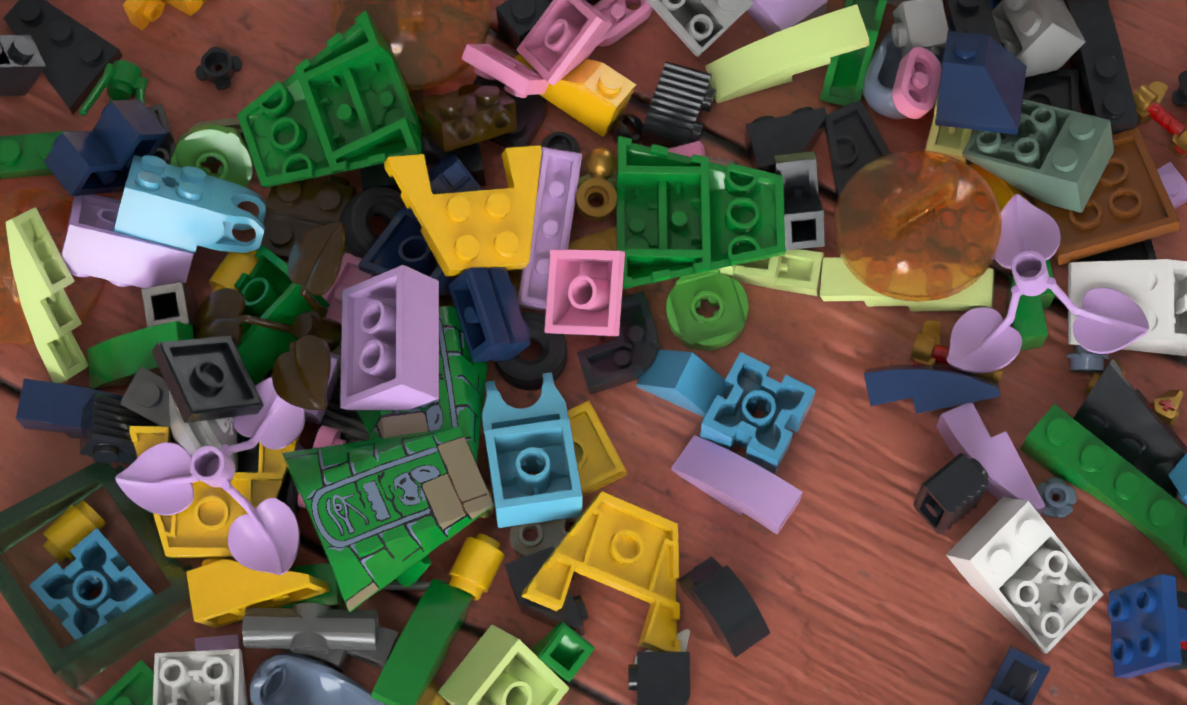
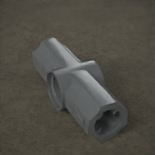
M300 603L293 605V609L245 608L242 624L243 645L245 648L290 649L294 653L306 655L329 653L330 649L377 650L379 614L377 610L370 609L354 610L349 614L348 610L332 609L328 605L319 603Z

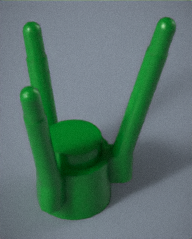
M119 60L112 64H106L103 76L84 101V104L79 109V114L85 116L105 87L107 95L110 97L109 103L116 100H130L136 95V100L140 99L145 105V90L148 79L142 77L141 69L132 62Z

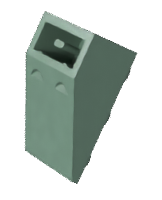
M1022 99L1018 135L974 130L962 152V156L1043 203L1082 213L1114 152L1111 123L1108 119Z

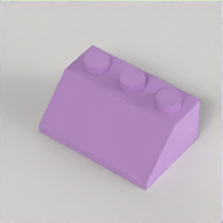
M95 194L74 196L61 256L72 275L77 277H98L120 287L132 285L150 288L178 282L186 283L194 255L193 252L113 232L121 204L120 200Z
M401 265L342 290L340 408L346 410H410L439 399V281Z

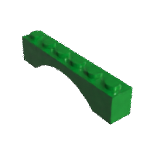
M1054 404L1031 430L1020 449L1052 475L1084 490L1128 520L1168 557L1187 580V508Z

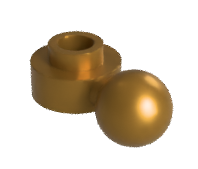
M599 147L593 149L586 157L585 166L591 178L579 186L575 199L578 213L583 218L593 222L607 219L613 213L617 203L616 190L607 181L617 170V157L610 149ZM597 197L602 201V206L592 207L588 199Z

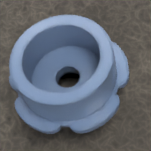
M1076 345L1075 353H1069L1066 358L1070 359V371L1093 373L1094 371L1104 372V359L1109 358L1107 354L1087 351L1081 345Z
M1053 477L1049 478L1045 484L1040 483L1036 489L1045 504V508L1041 512L1043 515L1050 518H1064L1073 511L1072 505L1076 503L1077 495L1072 486L1066 485L1065 480ZM1052 495H1058L1059 501H1054Z

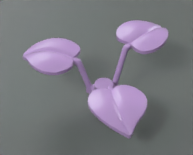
M1016 194L1000 213L991 236V250L995 260L1002 267L1012 270L1016 284L1011 288L1012 297L1008 314L1003 320L998 311L988 307L974 308L963 314L953 327L947 361L953 368L970 373H988L1010 364L1016 358L1022 346L1020 333L1010 327L1015 319L1019 298L1022 294L1026 296L1039 295L1047 288L1053 291L1071 313L1078 315L1073 323V334L1081 347L1087 351L1097 354H1109L1119 351L1144 336L1149 330V324L1143 310L1131 298L1111 288L1089 290L1083 297L1082 308L1077 307L1057 285L1055 278L1049 277L1045 262L1056 253L1060 245L1061 235L1057 223L1049 214L1035 207L1019 194Z
M272 377L255 386L264 404L260 412L253 415L234 417L235 430L245 437H250V440L231 446L224 444L220 450L213 446H204L196 450L192 456L178 444H157L143 452L127 469L119 473L115 480L122 491L134 503L152 513L166 516L178 514L192 504L194 500L192 483L200 480L211 487H222L248 513L238 517L230 527L228 545L233 557L241 565L251 570L282 575L292 566L299 549L300 528L296 515L288 505L276 498L264 500L255 509L230 482L235 474V464L230 457L231 454L254 448L259 441L268 449H282L292 444L303 430L305 409L291 405L281 399L274 390Z

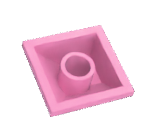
M553 0L516 50L548 83L555 85L590 56L596 46L604 41L613 23L585 0Z
M550 251L544 333L619 336L625 260L624 251Z

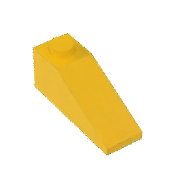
M520 53L514 58L535 70ZM585 59L555 85L549 83L545 93L539 95L604 137L613 127L615 121L623 115L636 84L603 62Z
M214 557L206 559L201 563L202 567L186 572L194 621L215 629L243 620L245 608H280L330 591L329 583L309 574L287 571L282 575L260 572L251 570L241 565L238 561L227 560V558Z

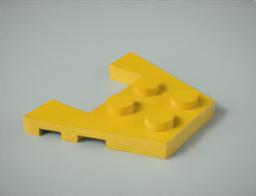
M541 145L512 147L504 150L501 155L509 187L505 189L432 194L424 154L393 156L386 159L384 163L386 172L389 177H394L402 191L400 196L407 209H412L422 227L420 232L445 276L461 275L469 268L486 267V269H489L491 267H506L507 270L525 269L529 264L542 153Z
M130 426V436L134 443L137 457L157 444L171 443L170 427ZM300 435L292 444L278 450L268 449L259 441L258 472H235L233 479L230 481L231 484L255 509L266 499H277L288 471L282 453L295 451ZM200 480L192 483L194 500L187 509L178 514L168 516L153 513L165 556L171 558H234L228 545L229 530L232 523L238 517L248 514L222 487H211Z
M603 491L600 492L525 587L521 597L557 611L563 606L573 573H579L650 603L638 643L639 646L654 652H680L681 644L680 640H677V620L680 619V603L676 602V579L679 578L678 524Z

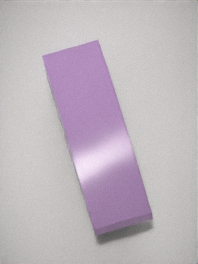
M972 402L941 414L936 425L938 431L955 457L963 453L968 459L974 458L982 464L988 473V487L986 490L998 500L1004 496L1029 501L1040 515L1045 508V504L1007 432L1005 431L991 438Z
M696 435L692 437L671 467V471L740 516L743 513L777 535L799 504L803 493L793 485L748 459Z

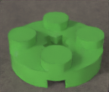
M205 124L194 127L179 137L171 158V165L180 168L185 166L197 167L203 170L206 175L234 182L245 188L252 178L253 160L247 143L242 138L240 132L233 127H224L217 124ZM213 156L216 160L222 161L223 165L219 166L218 173L211 174L209 168H202L201 163L206 162L207 157Z
M715 269L682 276L677 280L666 301L667 323L674 336L687 349L704 351L721 349L731 344L743 334L748 317V298L742 285L733 277L730 279L727 275L720 274V270ZM702 301H708L710 306L717 305L719 310L713 312V317L705 318L704 315H699L696 312L701 308Z

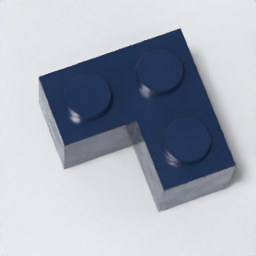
M140 99L111 101L102 110L101 117L93 130L62 132L55 139L53 148L47 155L44 163L70 196L123 192L134 155L140 157L145 155L153 156L167 135V132Z

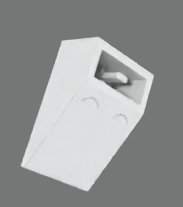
M1156 259L1070 262L1068 264V297L1077 307L1082 308L1083 297L1089 290L1111 288L1127 295L1143 310L1149 324L1148 332L1122 350L1180 356L1187 355V261ZM1069 309L1068 344L1080 345L1073 334V323L1078 315L1071 313Z
M1003 496L946 554L968 583L1044 654H1047L1104 595L1031 503L1026 500Z
M241 649L155 653L153 705H248Z

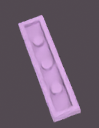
M542 147L529 264L522 271L518 296L519 308L546 312L550 251L568 250L582 153Z

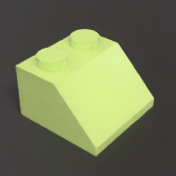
M491 625L437 693L450 705H557L569 690V687L538 659L520 639Z

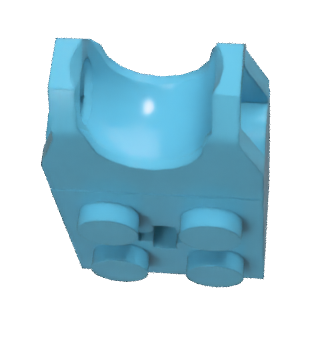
M134 155L113 232L196 253L197 246L217 251L246 253L260 248L265 231L263 222L267 212L265 208L267 202L258 193L234 182L206 175L203 170L197 167L185 166L180 168L166 164L163 159L156 156L145 155L140 157ZM244 201H251L258 206L260 212L255 217L250 212L238 208L237 205ZM254 228L256 232L253 240L240 242L233 236L232 229L249 230Z
M552 372L542 374L543 385L539 400L534 405L524 409L507 405L503 401L500 392L496 389L495 380L485 382L487 397L482 412V423L498 528L579 517L582 515V491L570 420L568 418L566 402L554 385ZM537 472L536 475H530L528 473Z

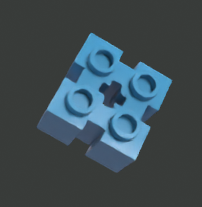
M740 352L725 379L723 396L727 397V399L717 394L702 421L700 437L730 451L734 444L746 449V459L775 475L791 445L793 432L787 429L789 428L798 433L813 404L816 389L788 375H785L780 383L769 377L770 366ZM756 409L764 412V418H754L751 416V413L754 414Z
M97 528L70 550L76 558L71 564L62 569L55 563L29 585L49 610L63 621L61 624L78 644L94 659L121 637L115 627L128 617L136 624L161 602ZM98 588L102 592L99 597L93 599L90 594L94 589Z

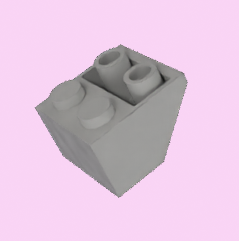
M646 0L696 57L704 52L754 4L751 0Z
M1002 0L992 11L1001 44L1027 66L1025 77L1058 70L1085 43L1064 0Z

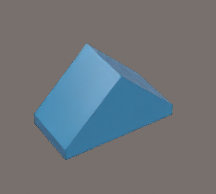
M659 349L652 367L639 378L636 387L705 418L717 394L723 397L725 379L693 352Z

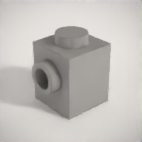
M911 0L902 2L893 11L895 23L892 25L893 41L896 47H900L902 58L915 47L925 48L936 57H939V51L946 46L947 33L949 31L942 0Z

